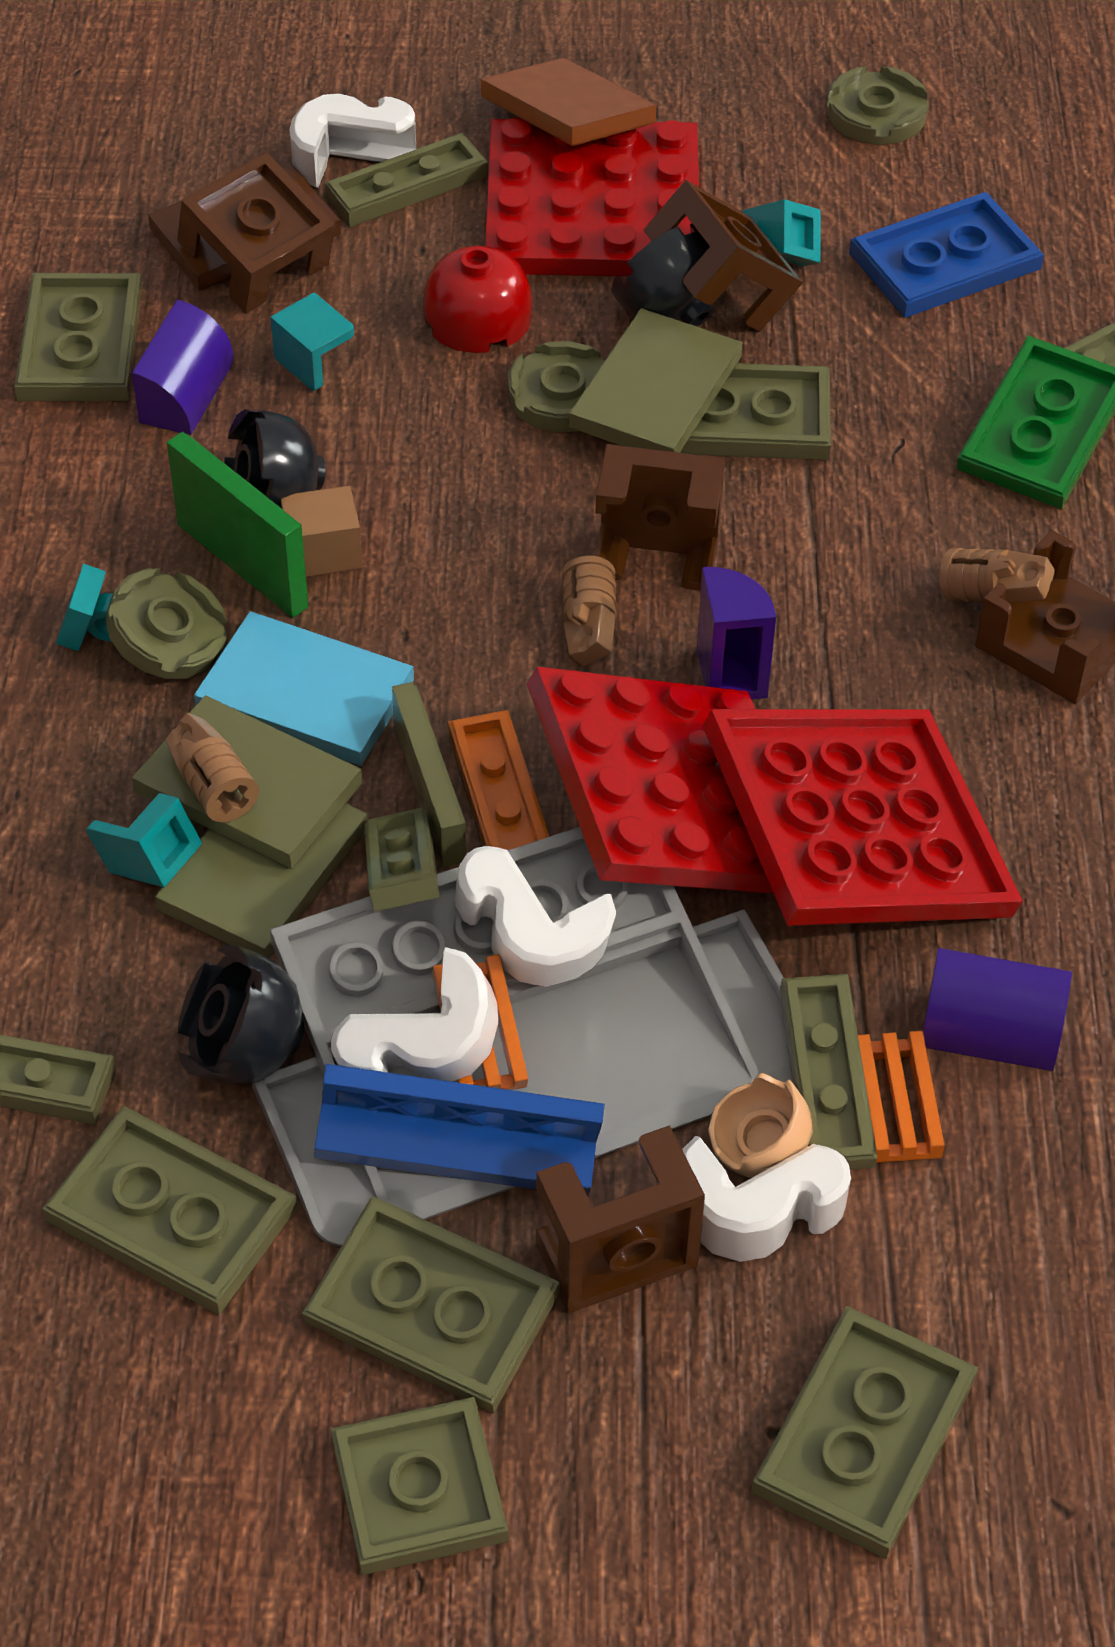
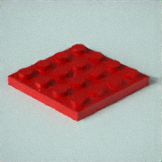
M521 118L491 119L485 246L510 254L527 275L630 276L633 271L627 263L635 254L652 242L643 229L685 180L699 187L698 123L674 120L654 122L648 126L571 146ZM686 216L677 227L680 228L684 235L691 233L690 224L692 222Z
M536 667L526 685L600 880L773 893L703 729V724L711 709H756L748 691Z
M711 709L703 724V729L787 926L1012 918L1022 904L1023 900L929 709Z

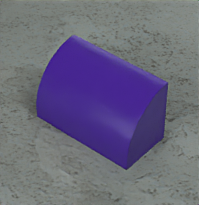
M178 299L175 301L132 372L139 423L179 433L184 432L188 435H192L234 363L233 349L224 330L211 316L190 303Z
M702 567L696 649L704 686L748 691L751 699L768 698L776 625L774 605L765 589L755 580L740 572L726 568Z
M938 948L923 1027L926 1048L1053 1071L1064 1026L1072 972Z

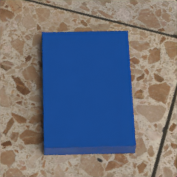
M987 192L851 238L849 254L904 318L1042 269L1044 254Z

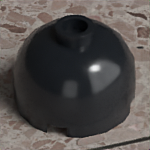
M690 224L691 233L684 235L680 228L676 227L650 242L627 263L633 273L627 278L625 283L621 281L618 275L613 281L611 293L633 319L642 308L698 327L713 313L711 305L694 298L683 283L685 275L710 248L693 224Z
M244 409L236 415L227 439L238 440L235 458L224 457V463L281 509L282 498L322 488L326 474L325 461L321 455H317L316 445L303 425L286 415L265 410Z
M225 945L218 949V951L226 956L217 965L204 962L197 971L186 993L179 1017L178 1033L189 1036L188 1049L190 1055L178 1052L180 1063L190 1075L214 1082L247 1085L259 1082L272 1075L298 1049L304 1035L302 1007L297 985L277 962L260 953L239 946Z

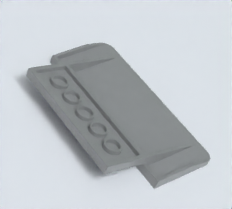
M580 827L508 850L553 923L562 919L569 912L605 894H611L616 910V916L604 955L592 969L578 978L544 987L519 982L503 969L528 1075L527 1087L515 1089L514 1091L604 1103L603 1124L596 1142L595 1158L639 1143L641 1135L669 1125L672 1130L711 1117L715 1105L732 1089L744 1084H751L760 1073H765L782 1082L790 1079L793 1083L780 994L781 980L784 977L745 909L692 927L674 886L600 880ZM459 867L437 874L439 898L374 912L371 897L369 896L270 929V941L279 964L297 985L304 1027L316 1057L276 1070L265 1079L252 1083V1088L311 1227L322 1241L337 1247L343 1245L372 1195L427 1220L515 1188V1186L314 1158L326 1064L338 1065L331 1052V1039L338 1025L349 1014L441 1013L432 972L433 966L443 964V951L445 947L465 952L473 959L474 963L485 962L486 956L494 955L491 949L493 925L491 918L481 917L476 925L471 926L463 921L456 908L454 895ZM497 1026L493 1048L501 1076L509 1074ZM482 1065L473 1072V1080L484 1079ZM397 1066L392 1072L416 1076L403 1066Z

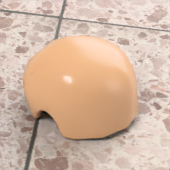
M760 1073L751 1084H744L732 1089L715 1105L708 1133L718 1160L736 1174L753 1178L807 1148L813 1128L809 1107L791 1080L788 1079L786 1082H782L765 1073Z

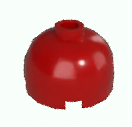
M479 245L462 247L445 254L429 273L423 296L425 323L428 322L432 327V336L439 343L456 351L485 353L490 352L491 343H498L505 339L507 347L516 343L529 330L532 319V295L525 271L510 254L493 247Z

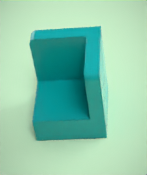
M783 199L741 210V212L747 214L755 221L787 262L801 266L820 263V209Z
M315 292L270 317L274 359L310 390L315 391L322 387L321 355L354 337V325Z
M159 793L129 828L94 820L86 828V833L109 873L164 888L202 845V841L178 797Z

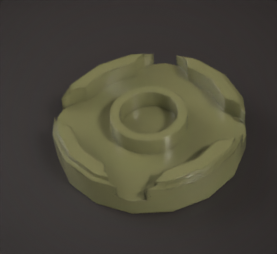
M868 66L856 67L839 75L830 85L826 113L831 125L846 137L861 143L877 145L900 143L917 135L926 124L929 105L927 91L924 85L909 73L887 66H881L880 72L867 73Z
M555 341L535 346V353L529 354L525 358L524 353H522L514 360L507 374L509 405L520 419L535 428L556 433L578 432V430L569 428V413L605 362L601 359V352L581 343Z
M147 568L128 575L115 589L105 618L109 638L122 657L141 671L164 679H188L205 672L219 657L227 636L224 628L227 622L224 608L212 591L192 576L177 572L174 577L168 574H160L162 569Z

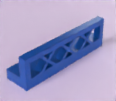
M326 1064L314 1158L536 1189V1172L568 1162L573 1165L588 1197L592 1185L596 1142L603 1124L605 1104Z

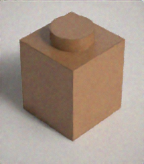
M350 485L296 493L281 499L282 509L302 524L306 577L363 568L360 525Z

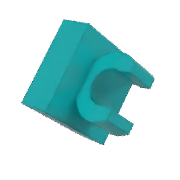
M83 563L55 644L79 651L87 630L100 640L111 641L105 618L113 594H99L106 571Z

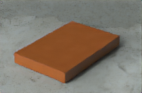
M566 58L481 79V96L484 99L571 146L648 126L656 122V104Z

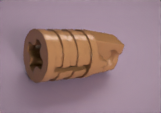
M950 548L943 556L939 573L940 588L943 596L948 601H978L983 603L984 597L998 583L1006 586L1005 601L1009 603L1044 600L1049 592L1055 569L1049 559L1043 556L1003 549Z
M598 556L574 558L567 562L562 569V614L569 655L582 666L592 664L595 660L604 658L612 652L614 627L617 620L615 568L608 560Z
M187 713L180 720L179 725L166 738L179 773L210 819L216 822H229L238 819L246 814L257 801L259 787L229 742L205 719ZM237 788L239 789V791H240L241 794L243 795V798H242V799H241V796L239 795V793H238L235 789H237Z

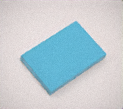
M250 611L194 694L195 706L206 695L341 760L362 766L393 715L392 686L413 682L414 669L413 666Z

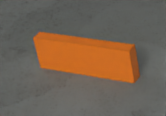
M503 710L448 721V735L482 845L511 850L549 837L509 711Z

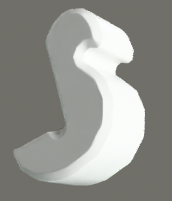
M343 94L322 95L302 105L292 118L289 129L292 165L311 186L317 188L326 170L329 155L383 162L416 150L415 113L413 108L406 102L393 97L380 98L378 100V107L373 108L368 107L355 97Z
M491 846L478 847L467 853L459 866L454 900L461 918L471 926L476 925L481 917L491 918L493 921L491 949L494 955H500L502 968L519 982L548 987L573 980L592 969L604 955L616 916L611 894H605L569 912L562 919L553 923L508 850Z
M445 947L443 951L441 1013L349 1014L333 1033L331 1052L339 1066L392 1073L397 1066H403L418 1077L451 1082L472 1075L489 1056L498 1026L497 1001L491 985L482 970L465 952Z
M695 1136L682 1149L705 1194L700 1243L715 1255L739 1262L765 1258L783 1246L795 1220L804 1219L808 1222V1228L812 1234H823L837 1225L843 1217L851 1175L849 1164L844 1156L836 1150L812 1144L735 1187L729 1180L726 1170L700 1137Z

